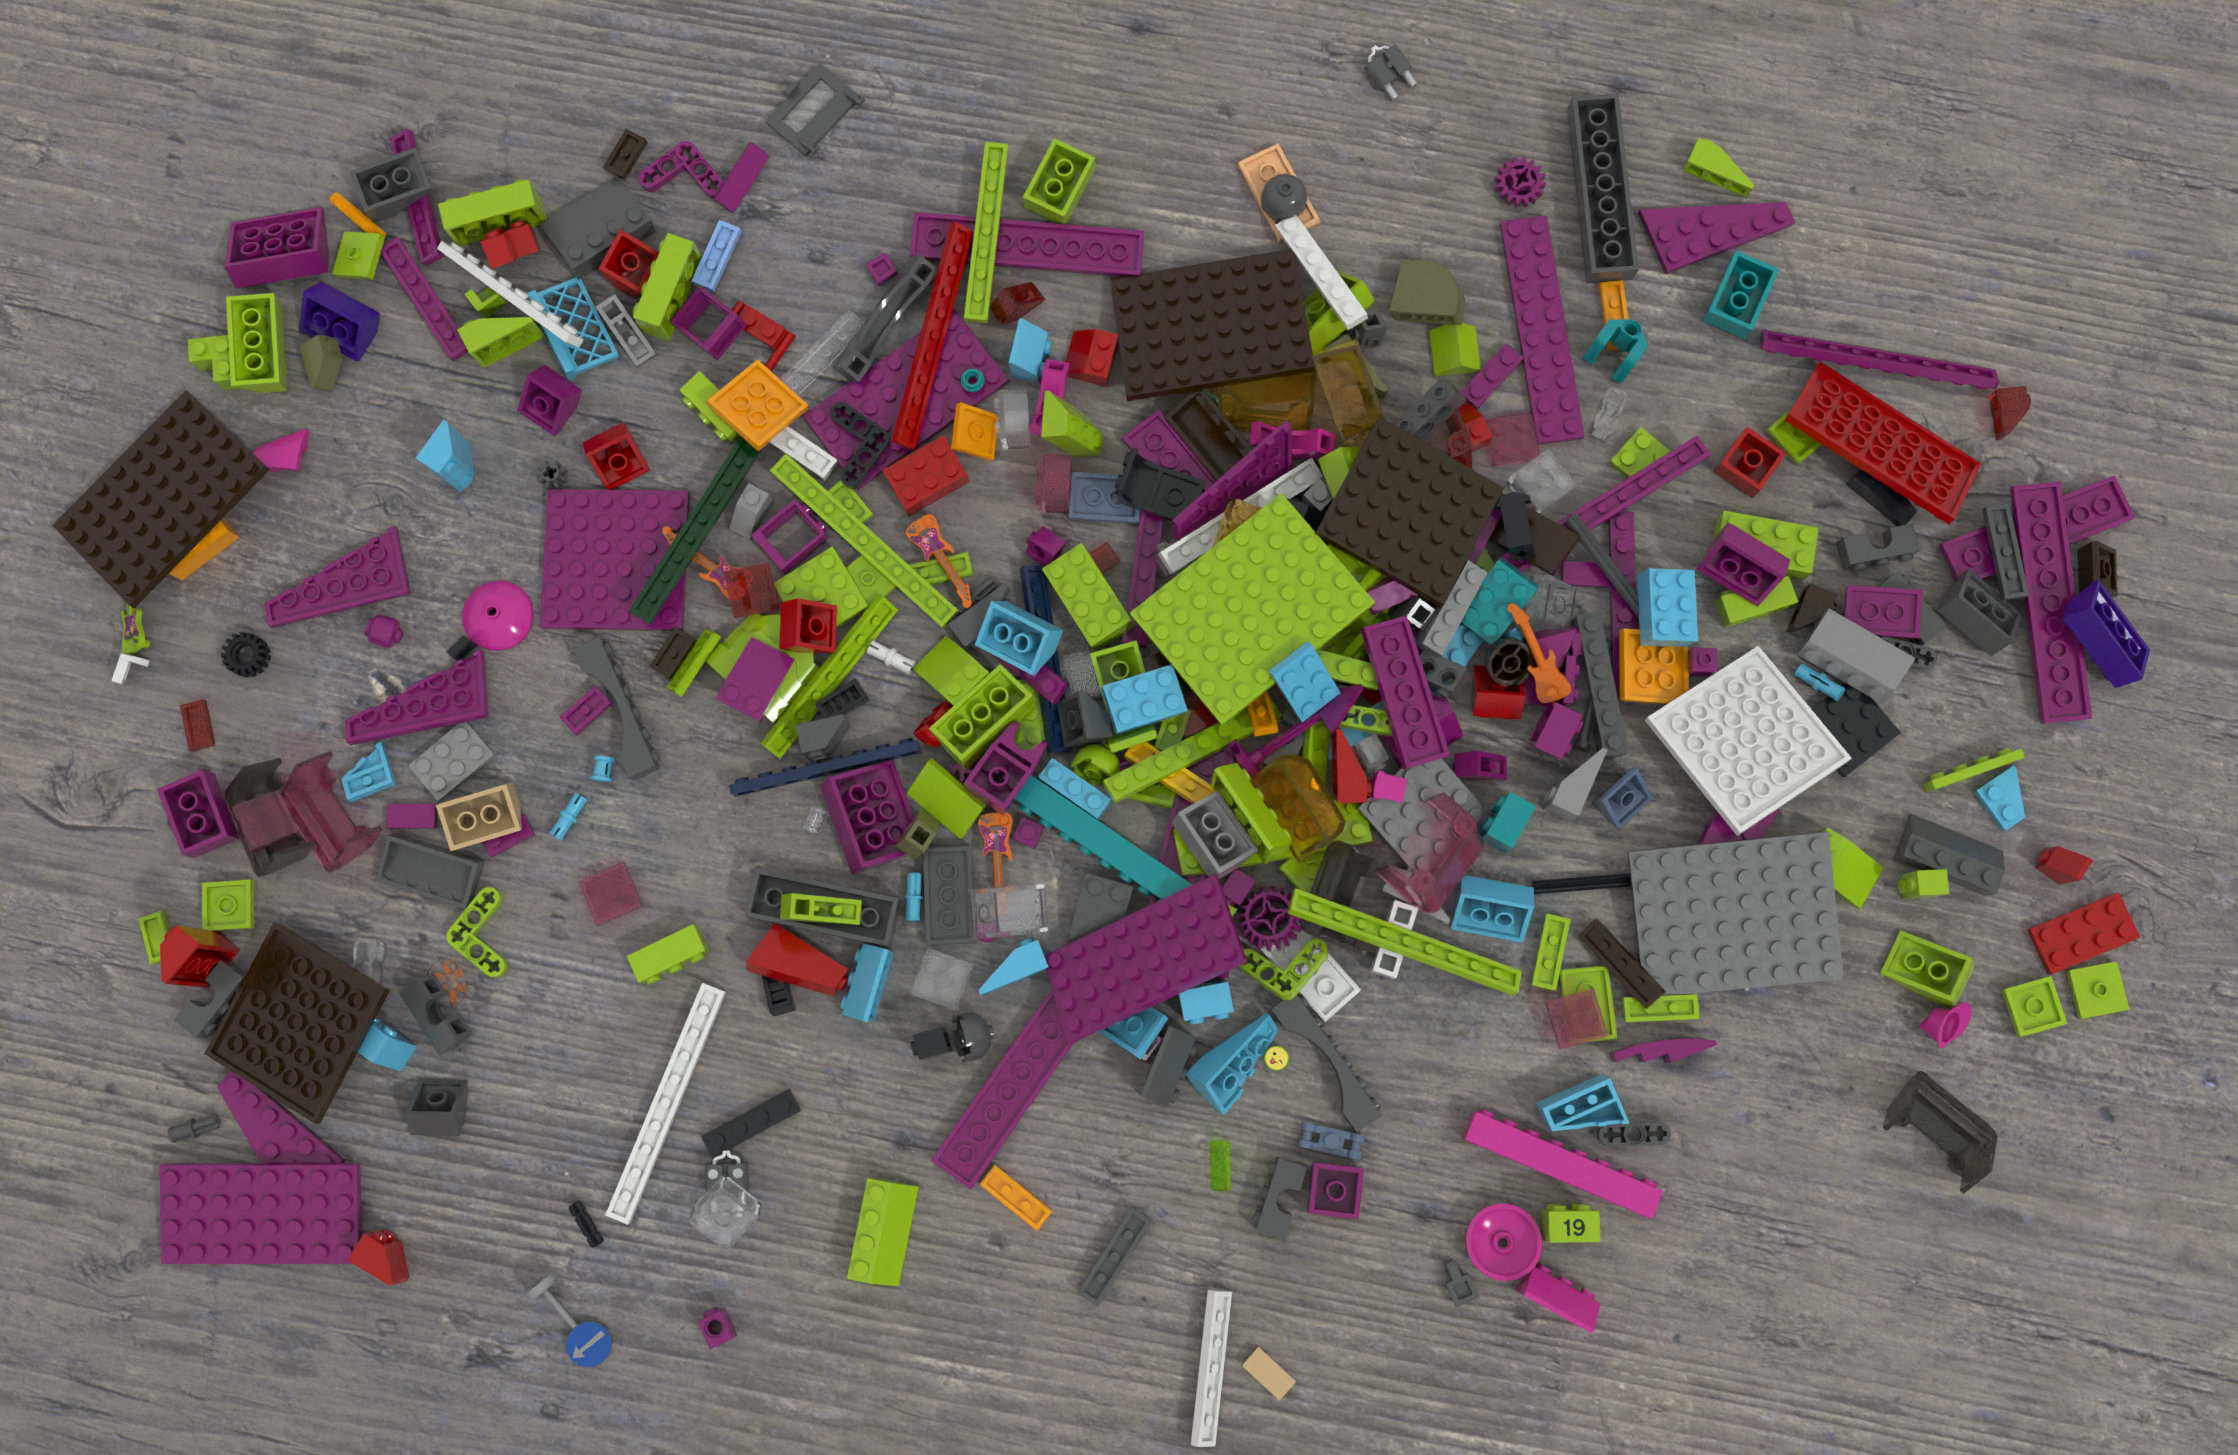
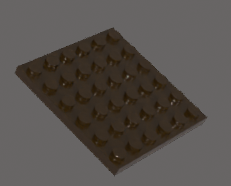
M1379 416L1315 534L1327 543L1442 607L1504 488Z
M273 923L204 1054L314 1124H320L390 989L282 924Z

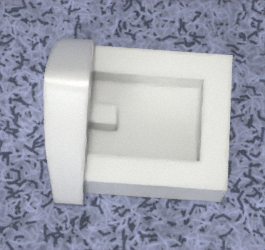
M121 652L111 681L124 685L132 663L148 667L150 660Z

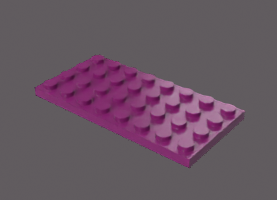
M955 309L952 310L915 450L954 422L957 403L962 402L976 407L1009 383V379ZM920 333L870 367L860 382L850 381L803 415L831 455L838 460L837 462L842 469H844L863 442L833 422L830 415L832 406L838 402L848 404L885 429L889 434L890 440H892ZM968 369H977L984 376V385L977 392H968L962 387L961 376ZM971 378L969 380L970 384H975L977 382V379ZM845 410L836 412L838 419L842 416L850 423L851 419L847 417ZM863 421L857 422L854 426V430L858 433L864 432L867 428V424ZM883 435L880 438L877 436L874 438L876 444L871 449L875 452V454L877 453L875 449L876 445L879 442L882 444L885 442L883 439ZM890 442L889 448L857 490L882 474L883 469L903 459L914 450H908ZM869 453L862 454L859 462L861 464H869L872 460V455ZM854 464L857 470L853 475L848 474L847 476L850 480L856 481V472L858 470L863 472L864 470L860 469L857 464Z
M1216 874L1044 955L1049 967L1046 969L1066 1041L1070 1044L1247 963L1222 885Z
M163 1163L159 1165L161 1264H352L347 1260L362 1237L360 1163Z

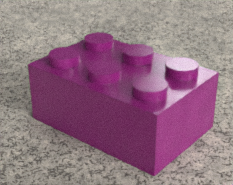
M202 769L157 789L183 856L196 858L239 839L215 773Z

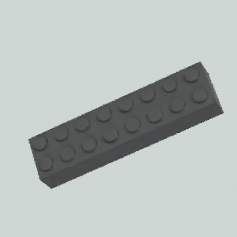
M1619 94L1572 97L1567 113L1586 283L1633 280L1639 268Z

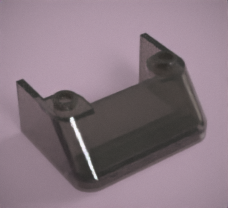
M281 758L242 767L225 790L227 807L252 869L258 877L269 875L304 859L316 846L315 841L307 843L299 835H292L277 798V794L282 787V780L275 771L282 763Z
M1333 841L1326 848L1310 894L1349 908L1361 875L1369 878L1377 877L1383 871L1385 863L1406 871L1409 866L1342 841ZM1304 919L1300 921L1301 929L1307 934L1371 958L1376 956V953L1355 946L1356 938Z
M1923 1071L1917 1072L1887 1108L1883 1129L1887 1131L1893 1125L1906 1127L1910 1123L1948 1153V1167L1954 1174L1962 1177L1960 1192L1964 1194L1992 1172L1998 1138L1997 1133L1990 1124Z

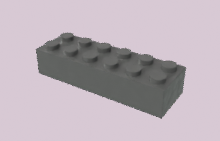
M756 868L745 916L756 920L891 948L902 900L891 896ZM793 893L862 900L860 925L780 919L782 895Z

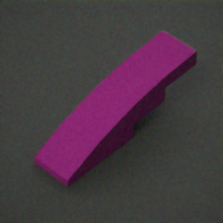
M1691 1038L1657 1040L1631 1045L1609 1052L1613 1062H1619L1634 1055L1637 1056L1639 1062H1647L1663 1055L1666 1063H1672L1716 1046L1717 1043L1715 1040Z

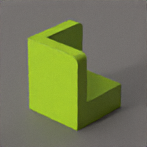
M490 287L479 295L472 289L464 294L483 318H488L507 304L503 297Z

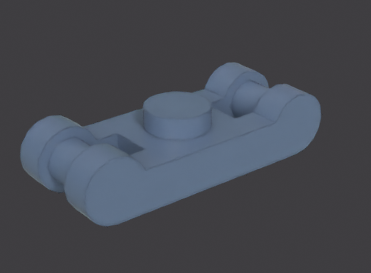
M1302 1122L1301 1129L1303 1134L1302 1139L1298 1141V1147L1361 1160L1362 1153H1360L1361 1143H1364V1135ZM1313 1132L1320 1133L1318 1143L1311 1142ZM1345 1139L1352 1140L1350 1150L1343 1149Z

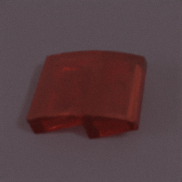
M769 563L723 572L734 619L779 609Z

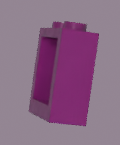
M699 287L690 295L689 300L675 313L670 321L679 332L715 360H718L747 326L736 313L702 287ZM710 304L725 315L726 318L704 342L689 331L688 328Z
M795 499L751 535L784 575L788 574L828 540L825 534L827 531L826 527L819 519L815 522L809 516L812 514V511L804 502L799 504ZM798 513L817 536L786 561L767 538Z

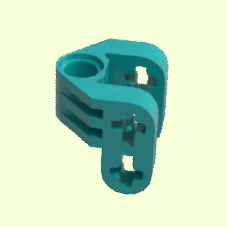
M1633 319L1608 320L1582 357L1584 361L1592 365L1609 340L1612 345L1621 351L1628 352L1626 358L1611 377L1620 385L1648 347L1641 325Z

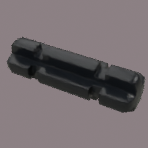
M577 1201L569 1206V1211L572 1216L576 1217L575 1221L584 1237H588L587 1242L590 1247L594 1248L600 1245L604 1239L600 1232L597 1233V1227L589 1213L584 1211L586 1208L583 1203Z

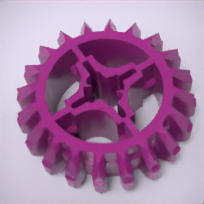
M1272 885L1269 888V892H1266L1265 888L1261 887V894L1257 895L1256 891L1251 892L1253 895L1252 900L1249 897L1244 898L1248 906L1240 905L1239 908L1243 913L1238 915V920L1243 922L1238 926L1240 930H1245L1242 936L1249 938L1248 942L1250 945H1254L1257 942V948L1261 950L1266 944L1268 952H1271L1272 945H1275L1276 949L1280 951V943L1284 942L1285 946L1289 947L1288 938L1292 940L1297 939L1294 931H1302V927L1298 924L1303 923L1304 919L1288 914V909H1275L1270 904V902H1279L1289 908L1291 892L1284 895V888L1282 887L1278 889L1277 893ZM1263 904L1262 912L1252 919L1254 911ZM1268 909L1270 910L1271 915H1273L1274 917V928H1272L1270 922L1267 920V916H1269ZM1290 918L1287 927L1279 933V925ZM1253 928H1267L1270 930L1271 936L1259 934Z

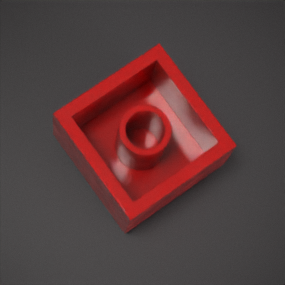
M1746 427L1736 438L1713 472L1753 498L1763 488L1787 453L1749 427Z

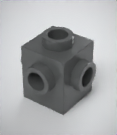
M1378 310L1366 312L1368 319L1350 329L1351 339L1355 341L1359 350L1381 346L1387 326Z

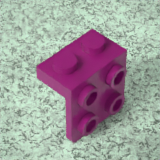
M1567 655L1560 670L1570 682L1572 691L1566 697L1554 701L1567 708L1573 704V701H1577L1578 687L1574 686L1575 678L1579 676L1580 665L1576 663V656ZM1530 674L1529 678L1524 681L1526 695L1524 704L1546 706L1547 703H1542L1537 698L1536 681L1534 676Z

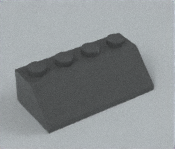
M1909 814L1893 858L1920 870L1947 869L1949 882L1984 896L1997 894L2005 872L2002 850L1913 814Z

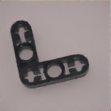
M838 402L830 410L833 422L863 442L841 472V480L844 486L849 489H856L861 486L890 446L891 440L885 429L848 404ZM845 410L847 417L851 419L850 423L842 416L838 419L836 412ZM859 421L867 424L866 430L862 433L854 430L855 424ZM883 435V439L885 442L883 444L879 442L876 445L875 449L877 453L875 454V452L871 449L876 444L874 438L876 436L880 438ZM869 453L872 455V460L869 464H861L859 462L862 454ZM854 464H857V466L864 471L861 472L860 470H858L855 474L857 480H851L850 482H848L847 475H853L857 469L854 466Z

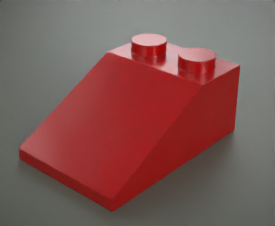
M1337 727L1335 732L1331 733L1333 799L1337 803L1367 802V796H1371L1372 792L1371 781H1368L1343 731Z

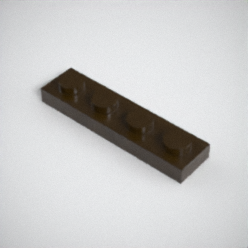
M1594 919L1578 935L1645 1009L1649 1008L1666 992L1598 919Z

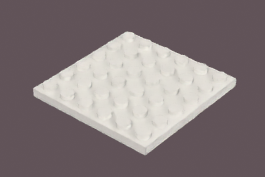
M1759 646L1651 714L1645 720L1737 836L1852 759Z

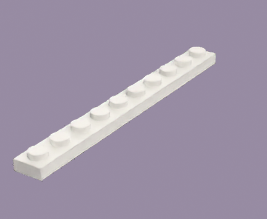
M705 983L701 984L605 1216L627 1225L631 1223L726 994L725 991Z

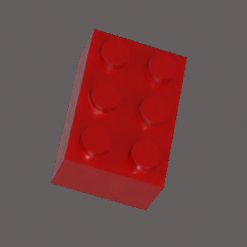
M944 435L882 470L908 517L969 483L965 469Z

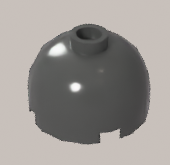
M1286 173L1277 174L1270 178L1264 185L1261 194L1263 211L1270 216L1269 218L1277 222L1295 215L1298 217L1304 212L1307 203L1306 187L1302 181L1296 176Z
M969 1012L953 1015L952 1024L957 1023V1030H952L958 1056H964L962 1062L965 1063L982 1058L987 1054L991 1046V1040L994 1039L992 1025H988L986 1020L977 1013Z

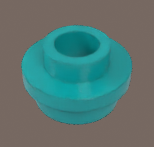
M977 369L966 370L961 376L962 387L968 392L979 391L984 385L983 374ZM971 378L977 379V382L975 384H970L969 380Z

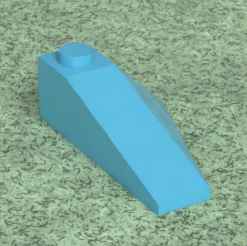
M1266 1013L1203 1055L1186 1073L1195 1090L1222 1115L1240 1098L1244 1091L1241 1089L1248 1076H1253L1255 1072L1253 1066L1259 1057L1265 1055L1278 1032V1028L1271 1016Z

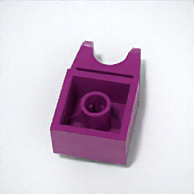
M1017 721L1013 722L991 744L964 782L965 790L1003 816L1031 778L1048 745V742L1043 739L1041 743L1031 750L1018 748L1014 741L1016 732L1020 727V723ZM1001 776L1002 783H995L993 777Z
M1715 809L1704 826L1705 828L1697 844L1762 838L1779 810L1774 811L1737 836Z

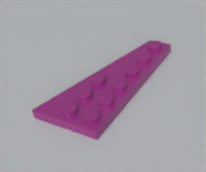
M1786 202L1640 209L1638 212L1665 274L1789 228L1795 224V220Z
M1284 421L1172 520L1173 537L1179 541L1292 470V425Z
M395 525L390 527L386 533L372 538L366 545L357 550H352L322 568L323 571L313 577H307L303 580V583L293 589L284 591L264 603L268 626L271 628L410 595L411 592L398 527Z
M479 649L464 661L460 659L453 663L454 666L443 672L438 671L407 687L405 692L386 698V702L377 707H369L345 720L346 743L355 745L488 718L484 651Z
M232 1071L217 1086L260 1163H344L346 1161L274 1098Z

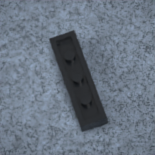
M788 1089L701 1137L711 1157L715 1158L722 1154L723 1151L741 1144L800 1112L801 1109L791 1089Z

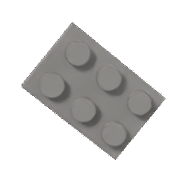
M469 722L457 724L408 766L438 802H442L495 758L496 754Z

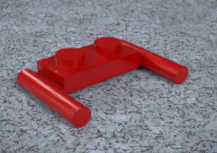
M738 300L732 311L747 325L743 331L775 350L765 364L772 372L796 335Z

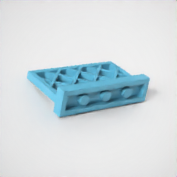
M573 278L538 293L536 290L527 293L530 301L533 299L545 306V312L548 313L551 310L556 315L560 313L569 316L570 318L567 323L569 325L572 324L574 319L586 322L582 332L577 331L576 334L582 339L585 338L595 342L592 352L567 344L540 324L568 381L576 379L577 374L619 358V354L581 279ZM576 285L579 286L581 292L578 298L567 295L569 288ZM551 295L560 297L556 307L547 304L544 298ZM564 299L576 303L572 312L560 309ZM580 304L590 308L591 311L588 318L576 314ZM589 324L600 328L598 337L586 334ZM599 344L608 346L612 353L601 356L596 354ZM577 353L590 356L587 363L577 366L575 362Z

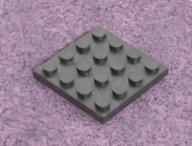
M1442 758L1404 770L1401 767L1392 775L1408 779L1402 803L1381 798L1375 800L1368 796L1367 802H1362L1356 807L1402 862L1413 869L1412 873L1417 875L1421 881L1483 825L1485 819L1491 816L1462 781L1456 777V774Z

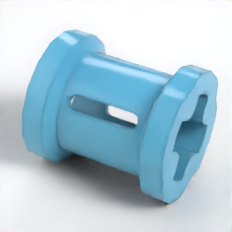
M594 755L595 766L590 779L612 782L610 775L615 758Z

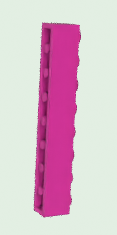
M1480 1109L1479 1113L1472 1111L1462 1137L1463 1140L1641 1216L1653 1219L1663 1192L1656 1188L1657 1183L1645 1178L1642 1181H1638L1633 1178L1634 1173L1619 1168L1618 1172L1609 1168L1610 1163L1596 1158L1595 1162L1586 1158L1587 1153L1573 1148L1572 1152L1563 1149V1143L1551 1138L1549 1142L1540 1139L1541 1134L1533 1130L1526 1129V1132L1516 1129L1518 1124L1507 1119H1503V1122L1493 1119L1495 1114Z

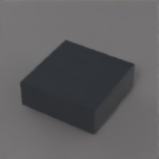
M463 635L446 652L457 661L463 660L476 647V644Z

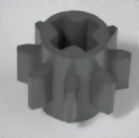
M545 461L546 465L543 468H538L542 477L538 478V481L541 484L546 483L545 487L548 490L552 487L561 489L560 486L563 483H568L564 476L568 473V470L561 468L559 461H556L554 464Z

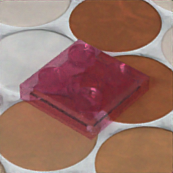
M1532 412L1485 419L1493 436L1489 443L1493 467L1537 460L1541 457Z
M279 790L231 807L230 811L251 852L299 835V829Z
M625 862L616 864L578 881L596 926L605 924L643 907Z
M1594 988L1545 1001L1559 1049L1608 1037Z

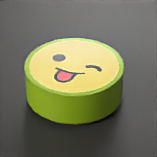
M1281 1046L1270 1047L1264 1055L1266 1066L1274 1071L1284 1069L1289 1062L1288 1052Z

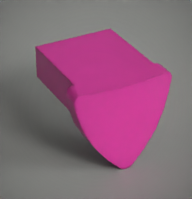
M1378 770L1370 780L1372 799L1378 800L1381 798L1402 803L1408 779L1384 774L1385 771Z

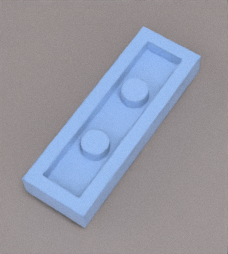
M721 220L718 221L692 278L693 285L715 292L741 235V228Z

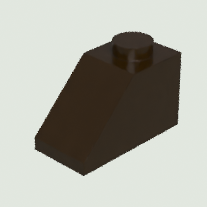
M1810 583L1803 589L1786 631L1792 633L1818 623L1829 608L1835 611L1837 608V603H1835L1837 594Z

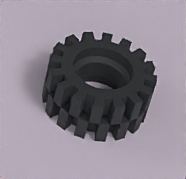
M239 632V635H231L233 640L228 638L225 641L228 643V646H222L225 653H221V657L225 659L222 662L223 665L228 666L226 668L229 671L243 677L257 676L256 672L260 674L264 672L261 669L262 667H268L269 664L265 662L266 660H271V656L267 655L271 651L270 648L266 647L268 644L260 637L248 632ZM245 646H251L254 651L253 658L248 663H241L238 659L240 650Z

